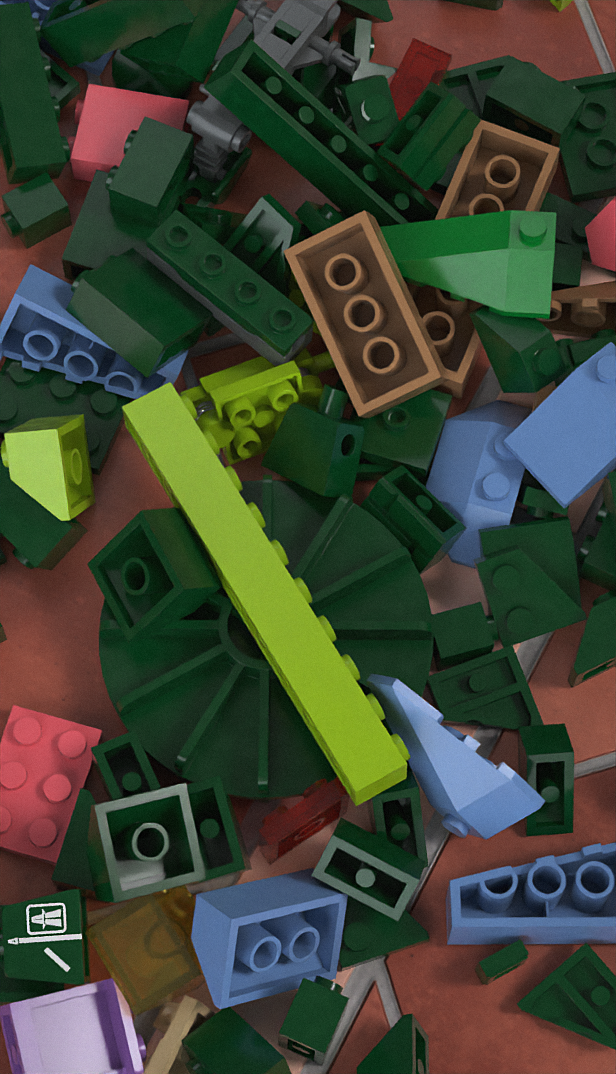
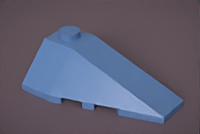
M370 674L366 682L382 707L385 719L393 734L397 733L404 742L410 754V759L407 761L430 805L444 817L441 823L446 829L461 838H465L468 834L487 840L542 807L545 800L504 762L496 766L488 759L478 755L475 751L480 743L468 734L463 735L450 726L440 725L444 719L443 714L399 679Z

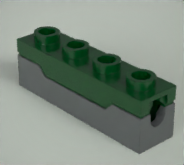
M177 209L146 240L147 260L213 313L212 316L274 366L293 361L312 341L314 319Z

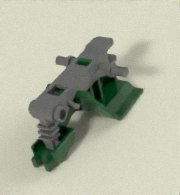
M239 0L235 9L246 15L218 49L208 74L212 75L225 54L252 39L342 121L340 112L333 111V86H335L336 66L352 76L357 71L361 59L340 49L341 44L337 41H332L333 25L340 16V6L336 3L338 0H285L276 12L266 7L267 2L265 0ZM201 84L199 90L209 97L205 102L198 100L194 103L188 113L186 122L192 126V131L202 136V138L194 147V158L176 193L179 194V202L184 203L188 197L195 196L200 199L196 206L213 208L215 205L223 204L247 168L252 155V150L247 147L252 136V130L204 89L205 84Z

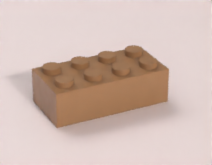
M364 210L283 251L359 417L371 418L450 380L373 215Z

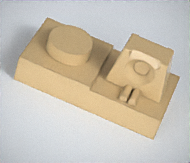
M185 995L181 1003L164 1001V1005L153 1023V1027L165 1034L163 1039H160L154 1053L148 1058L143 1074H190L185 1065L190 1058L182 1040L216 1013L199 1000Z

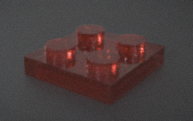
M338 777L329 783L325 778L315 782L302 793L303 801L289 810L286 805L280 806L262 820L264 827L259 829V851L269 865L347 813L350 796Z

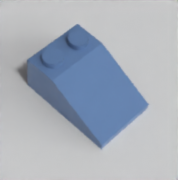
M612 342L608 343L576 368L503 442L507 449L564 509L616 468V346Z

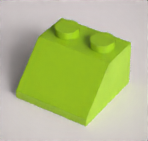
M84 414L31 419L4 433L5 440L1 444V457L4 466L9 467L10 479L59 520H71L96 503Z

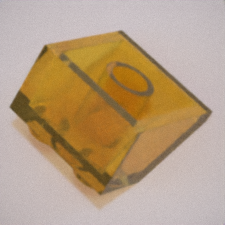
M185 884L140 896L85 932L135 1016L190 993L206 982L191 940L195 899Z

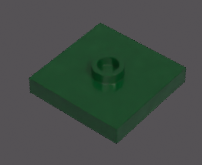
M429 389L371 418L359 417L354 407L349 420L362 425L365 431L360 458L395 469L403 465L410 473L426 477L451 406L452 395Z

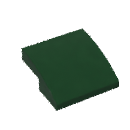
M568 516L478 529L480 557L517 545L581 607L577 561Z

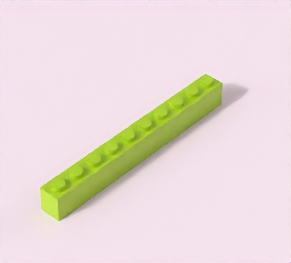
M169 382L122 406L127 430L174 507L180 508L219 577L224 590L355 806L362 804L406 779V761L410 759V754L404 742L397 733L390 736L381 721L385 719V714L378 700L372 693L365 696L357 683L361 677L355 663L348 654L340 656L332 642L336 640V635L324 615L317 618L309 606V603L312 602V597L307 586L300 577L293 579L285 566L289 564L284 549L276 539L270 542L263 532L262 528L266 524L262 514L254 502L246 504L239 491L243 490V487L236 472L230 465L224 468L216 456L220 454L217 442L208 429L201 432L194 419L198 418V415L188 395L184 393L179 396L172 383Z

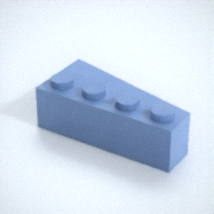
M30 264L0 324V361L5 356L22 361L21 367L37 372L40 371L41 367L65 373L66 380L82 384L83 381L88 380L104 384L105 391L133 399H138L169 382L172 385L175 383L188 351L150 377H145L66 311L74 294L71 291V284Z
M616 842L602 846L601 843L582 847L581 851L558 857L550 855L537 858L533 863L513 868L511 866L501 867L450 880L445 898L447 945L512 944L520 939L523 944H616Z

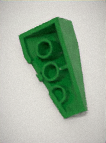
M508 210L380 227L405 282L419 287L426 285L450 292V298L462 302L466 298L490 306L489 311L502 316L549 319L555 254L556 213Z

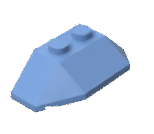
M498 399L445 420L426 488L467 528L447 553L451 562L476 569L473 560L480 558L478 529L510 524L525 467L507 449L503 442L532 413L531 408Z

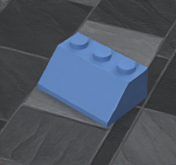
M314 868L196 894L191 940L214 1005L219 1009L295 990L299 988L303 977L314 982L316 976L329 980L336 979L348 895L311 876Z

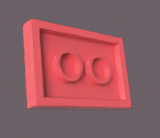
M13 705L0 742V850L56 866L80 788L86 789L94 765L91 748L101 744L103 738L102 730Z

